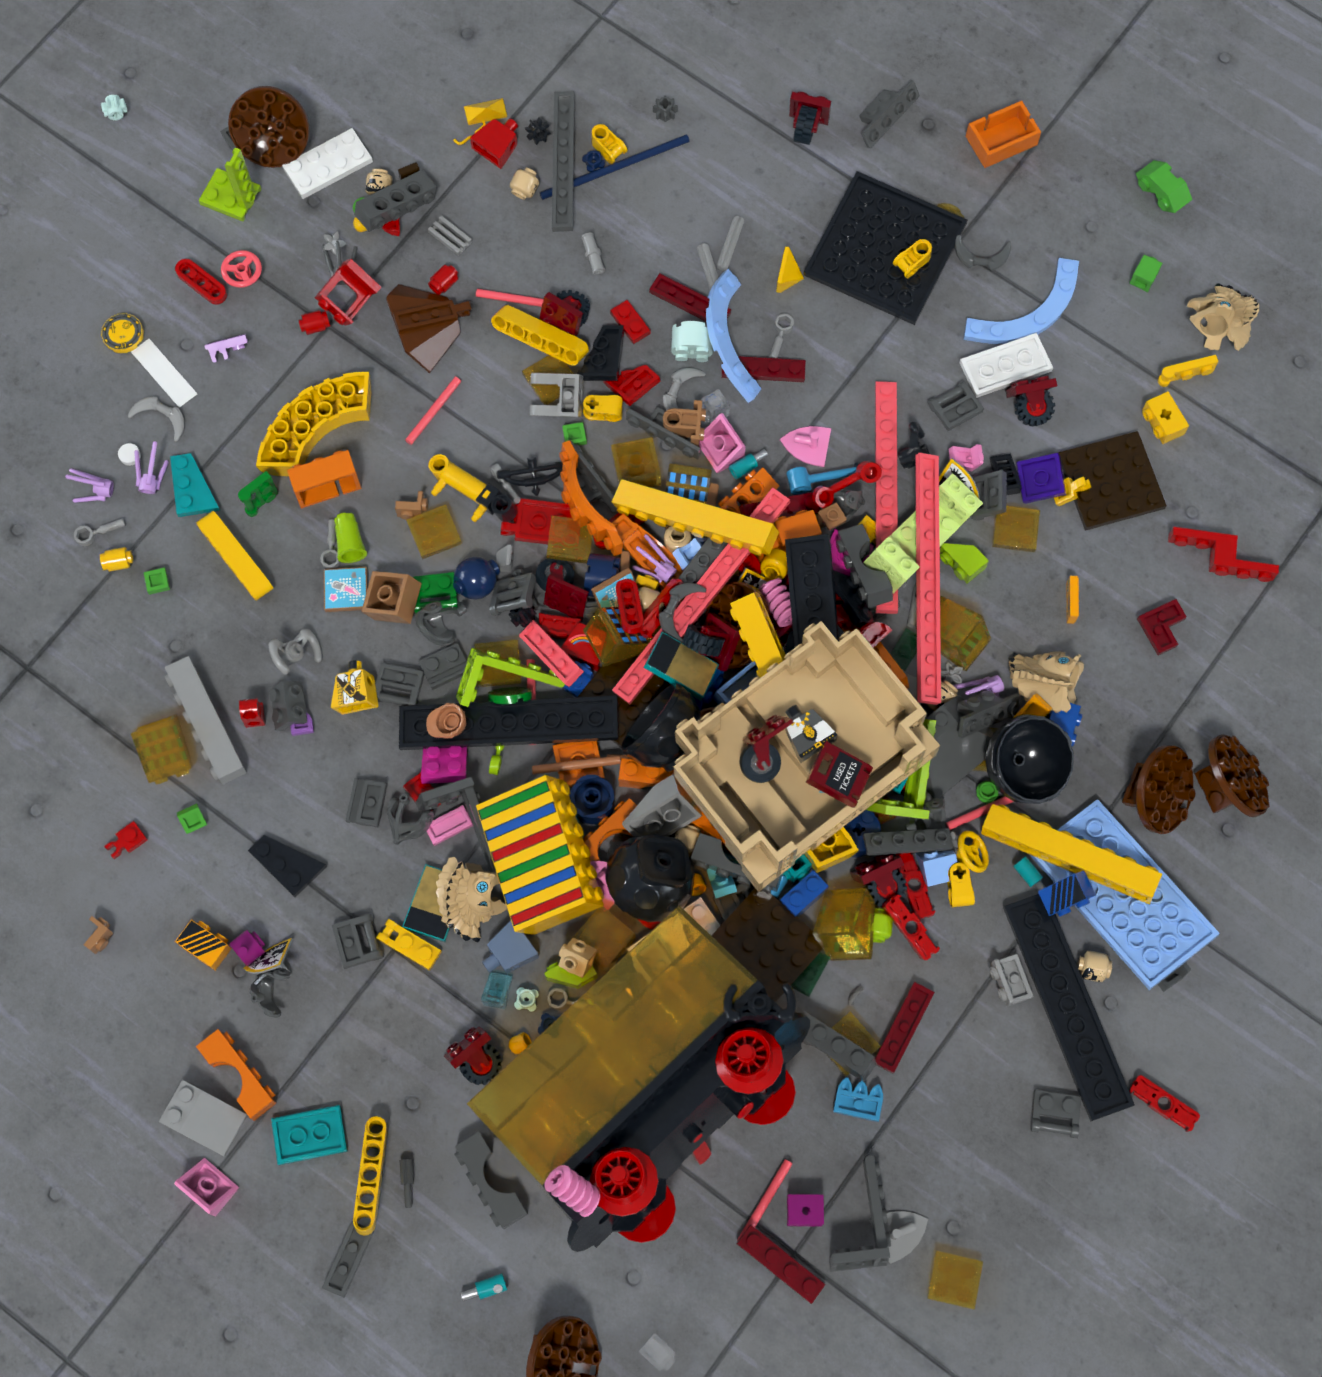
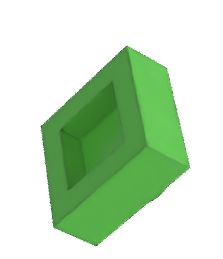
M583 422L562 426L565 442L571 440L574 445L577 444L578 446L587 444Z
M165 567L144 572L149 595L170 590Z
M197 803L177 812V817L186 834L207 825Z

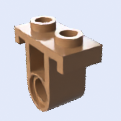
M694 400V410L676 408L667 410L663 415V427L680 437L691 438V443L699 447V441H704L705 429L701 428V421L705 422L706 409H702V401ZM671 420H675V421H677L678 423L675 424V425H672V424H670V423H668V422L671 421Z

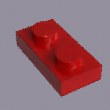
M628 300L610 310V314L618 325L624 326V333L633 344L650 335V329Z

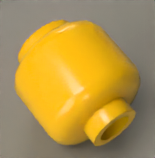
M772 549L770 555L764 556L760 569L766 578L770 580L783 579L787 575L785 551Z

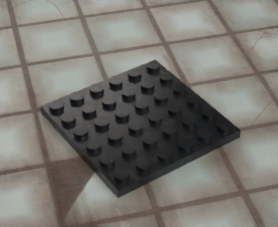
M857 171L803 275L915 325L955 248L956 236H961L968 220ZM920 239L928 240L932 246L929 262L922 266L913 276L905 278V273L898 266L893 265V260ZM925 250L917 251L919 254L927 253Z

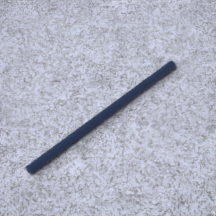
M686 134L574 179V187L690 142L689 137ZM552 188L539 192L542 200L552 197Z

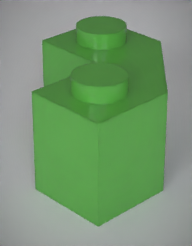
M1153 160L1136 173L1138 185L1142 191L1156 194L1158 206L1162 211L1176 213L1193 200L1187 183L1181 177L1177 179L1170 172L1172 167L1167 162Z

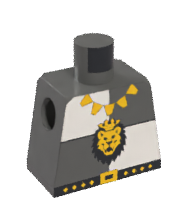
M794 705L786 710L785 713L794 723L785 728V731L800 763L818 753L826 741L832 744L837 740L836 732L813 709L803 714L799 707Z

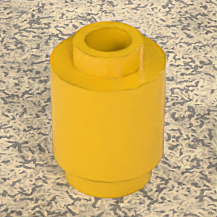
M126 547L106 550L100 554L103 571L108 570L111 572L130 568V563L134 562L131 550L127 551Z

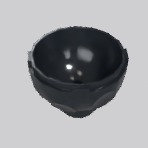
M678 683L666 687L636 719L622 742V753L642 766L663 767L667 772H671L674 769L673 766L676 765L675 761L685 754L676 743V726L684 719L688 721L693 717L696 721L700 719V709L693 695Z
M1031 714L1016 716L996 730L989 741L987 753L985 754L988 776L991 778L996 790L1015 803L1041 804L1051 801L1061 795V791L1067 786L1073 772L1074 752L1071 746L1072 741L1066 731L1057 723L1044 716ZM1016 756L1019 757L1018 763L1015 761Z
M652 833L636 836L624 841L610 855L607 861L605 880L609 894L615 901L614 903L623 912L643 921L657 922L674 918L683 910L692 897L695 874L689 860L688 849L682 841L673 837Z

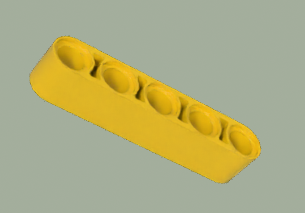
M509 305L503 306L491 319V323L496 330L572 366L578 364L589 351L587 343L582 339Z
M211 511L196 522L201 532L255 601L274 589L266 576L214 511Z
M378 1116L369 1118L365 1125L353 1224L356 1232L363 1236L371 1234L376 1226L388 1132L385 1120ZM374 1125H381L383 1127L382 1131L378 1134L370 1132ZM371 1148H378L380 1150L379 1154L375 1157L367 1155ZM368 1171H375L377 1173L373 1180H366L364 1176ZM366 1194L374 1196L373 1201L369 1204L361 1202L362 1197ZM369 1218L371 1222L368 1227L361 1228L358 1226L360 1219Z

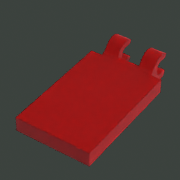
M520 498L519 504H515L517 515L514 518V523H501V535H515V541L578 548L580 526L577 521L572 519L569 504Z

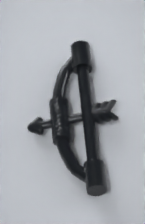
M536 457L533 460L527 458L529 468L511 471L510 469L500 470L496 474L498 479H504L512 485L533 486L532 493L538 496L540 489L537 488V485L546 484L560 476L563 463L560 461L551 465L537 466ZM553 469L557 470L547 477H536L535 473ZM532 473V478L524 480L511 479L513 475Z

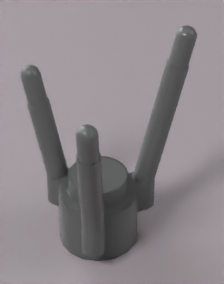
M339 241L335 243L337 265H335L334 269L328 251L323 250L330 277L342 264ZM354 246L351 256L354 262L357 255V246ZM343 281L337 283V285H346Z

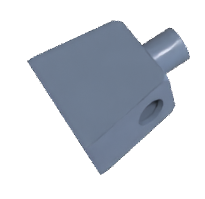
M510 921L487 944L492 955L483 960L482 963L489 973L498 966H501L507 974L538 959L539 955L524 933L514 931Z

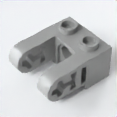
M531 373L530 384L558 385L560 387V400L557 406L530 405L529 415L582 418L583 375Z

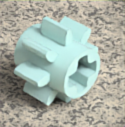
M109 95L105 98V102L101 103L104 116H108L110 120H120L123 118V113L127 112L124 98L120 99L118 95Z

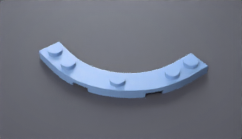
M1064 258L1058 259L1053 290L1046 301L1032 313L1019 319L1004 322L967 318L964 340L988 344H1005L1034 333L1038 335L1045 331L1060 318L1072 298L1077 281L1079 261Z
M727 269L716 280L708 295L710 300L709 307L706 309L707 330L713 350L719 353L723 362L721 364L722 369L735 388L749 403L755 399L761 387L739 360L729 336L727 309L730 299L741 286V283Z

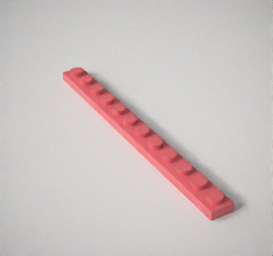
M876 381L875 463L882 470L881 477L875 482V549L898 528L897 382ZM898 590L893 594V601L876 606V613H898Z
M918 453L916 455V564L919 566V569L916 571L917 702L938 705L941 703L939 456Z
M772 488L750 517L774 524L789 505L790 499ZM728 543L696 583L706 588V592H696L687 595L674 611V627L682 639L685 636L688 625H694L751 553L749 549L742 548L738 550L731 547ZM662 628L612 689L613 693L629 705L654 675V673L643 667L659 635L663 632Z

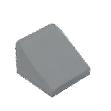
M506 545L497 552L496 563L500 572L512 571L513 549L511 545Z

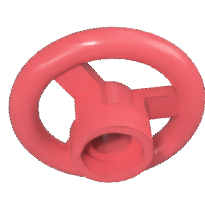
M246 250L232 252L223 260L221 265L223 279L229 285L238 288L254 284L262 272L260 259L254 253ZM246 257L242 263L229 265L234 258ZM252 261H254L256 266L253 276L249 268ZM227 271L234 272L238 281L231 279Z

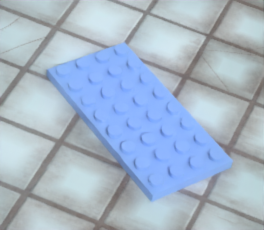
M1098 799L1058 829V831L1063 830L1071 833L1073 837L1079 840H1089L1094 843V846L1101 849H1111L1116 855L1123 858L1130 857L1142 866H1152L1159 873H1162L1150 905L1089 879L1096 896L1089 899V904L1077 908L1148 990H1151L1219 936L1220 933ZM1030 855L1054 883L1075 874Z

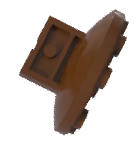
M272 86L251 88L238 97L229 113L228 126L234 145L241 150L244 157L255 164L271 168L282 167L283 164H290V162L296 160L307 146L310 127L306 112L291 94L282 89Z
M743 582L728 583L706 609L702 625H704L708 613H715L736 628L741 629L738 621H735L731 615L730 609L732 607L730 603L754 592L760 594L770 617L769 608L762 593L753 585ZM741 636L728 669H743L752 662L748 655L749 646L746 641L742 640Z
M1221 734L1213 738L1208 748L1211 765L1194 773L1201 789H1203L1212 812L1218 813L1234 805L1249 817H1258L1264 814L1270 807L1267 790L1269 781L1265 775L1261 774L1258 768L1259 761L1257 757L1250 755L1240 744L1236 736L1230 737Z
M1163 745L1155 749L1148 756L1145 763H1136L1131 776V782L1126 789L1122 803L1126 806L1137 808L1142 824L1150 832L1157 834L1170 833L1182 821L1187 819L1190 803L1194 800L1196 794L1193 788L1192 760L1188 758L1181 748ZM1184 800L1188 801L1186 808L1181 807Z
M559 1316L549 1321L537 1335L534 1334L527 1360L526 1377H597L602 1355L591 1327L584 1320L573 1316ZM591 1365H596L595 1376L589 1374Z

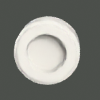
M131 443L122 445L118 451V457L121 462L128 466L134 465V451H139L138 447Z

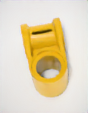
M598 124L592 128V146L601 153L609 164H613L618 156L628 151L624 142L614 135L607 126Z
M925 239L916 241L893 260V265L898 266L905 273V278H910L929 262L932 251L931 243ZM925 250L927 253L919 254L917 251Z
M589 395L584 399L583 415L586 419L609 422L622 420L623 399L621 396Z
M955 863L948 871L949 882L947 884L950 906L953 908L974 905L975 897L969 868L963 863ZM956 870H958V873H962L959 879L957 875H953Z

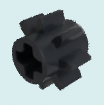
M538 117L537 121L530 119L529 126L525 127V130L529 133L526 136L528 140L533 139L536 145L540 141L546 142L547 135H551L550 131L547 130L549 124L547 122L542 124L540 117Z
M532 605L531 608L527 609L521 607L510 610V621L515 627L519 625L527 627L530 622H533L532 620H535L537 613L534 611V606Z

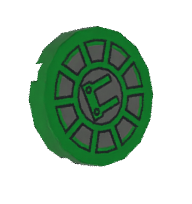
M525 687L500 688L488 692V700L495 704H514L518 702V699L523 698V701L526 702L532 698V689Z

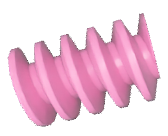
M777 578L763 584L758 590L764 596L769 612L777 620L778 626L786 627L792 624L790 592H785L787 589L786 585H781L782 579Z
M558 1166L546 1178L545 1190L551 1192L554 1197H558L561 1202H565L568 1207H572L575 1212H579L581 1216L587 1217L597 1208L600 1200L599 1189L592 1185L591 1182L585 1180L584 1177L578 1175L577 1172L571 1170L569 1166Z

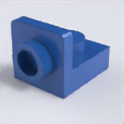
M575 661L584 672L570 687L565 685L562 688L577 698L593 678L592 668L586 663L582 662L580 664L578 661Z

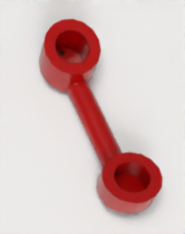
M872 461L861 462L857 466L856 472L830 487L821 485L816 487L812 493L814 504L821 508H827L832 504L836 492L858 480L867 483L876 482L881 477V467Z

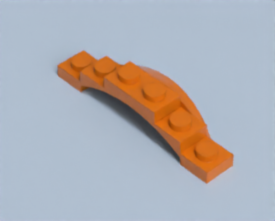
M570 440L563 442L561 452L559 453L563 463L560 475L564 483L561 496L564 503H568L571 508L570 514L572 519L578 522L580 528L587 525L589 534L591 536L594 535L597 542L603 540L606 549L611 550L613 556L622 554L623 542L615 525L594 509L580 488L576 475L579 457Z
M624 513L612 522L623 542L622 548L625 551H629L630 556L637 562L638 567L657 574L654 571L656 566L636 550L637 546L650 554L659 563L663 561L644 538V535L647 534L665 556L675 564L674 568L677 571L671 579L679 578L684 570L681 569L673 554L637 523L632 522ZM664 581L658 582V587L663 590L668 583Z

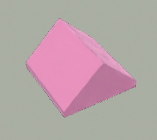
M720 413L704 430V441H699L700 449L716 473L727 469L731 464L745 456V445L725 415Z
M206 1158L202 1159L174 1183L208 1214L215 1217L239 1189L234 1182Z

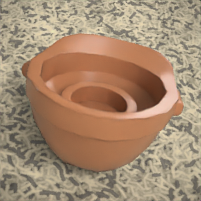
M446 703L431 711L426 721L427 731L430 736L435 738L448 739L458 736L466 727L465 712L454 703Z

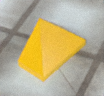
M503 98L464 106L468 125L507 117Z
M786 246L777 281L776 292L778 293L804 279L790 248Z

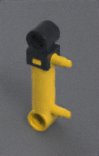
M437 454L430 459L428 467L438 480L431 491L433 496H437L445 485L448 484L479 504L471 517V520L477 522L485 511L491 515L495 513L503 522L512 521L516 517L517 508L508 495L502 494L500 490L491 484H485L449 461L445 455ZM504 506H508L505 510L501 511Z

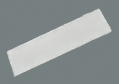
M147 339L131 351L178 407H181L197 395L195 390L150 339Z

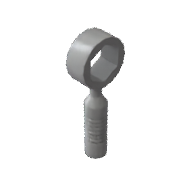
M780 314L776 318L775 328L779 335L774 340L769 358H778L783 342V334H787L793 329L794 320L788 314ZM781 320H787L790 326L782 328L778 323Z
M497 463L489 467L498 484L502 483V488L513 503L518 504L521 499L510 483L504 479L497 478L496 472L502 470Z
M121 518L101 525L93 531L88 526H80L74 531V539L80 546H89L93 543L95 534H104L124 527L125 522ZM88 531L90 533L89 539L80 541L79 534Z
M333 519L328 520L327 543L329 550L324 551L320 557L325 569H336L340 565V561L337 559V552L333 550V546L336 543V525ZM332 554L336 557V562L328 565L325 563V557Z
M560 988L552 989L547 996L549 1006L555 1010L563 1009L569 1004L575 1009L599 1015L601 1011V1006L580 1000H568L566 992ZM555 992L564 994L565 1001L560 1006L551 1003L550 997Z

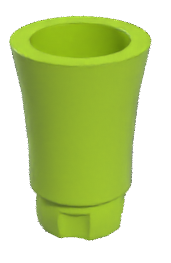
M344 512L338 514L334 519L337 538V559L342 563L358 562L367 556V551L362 542L356 518L353 513Z

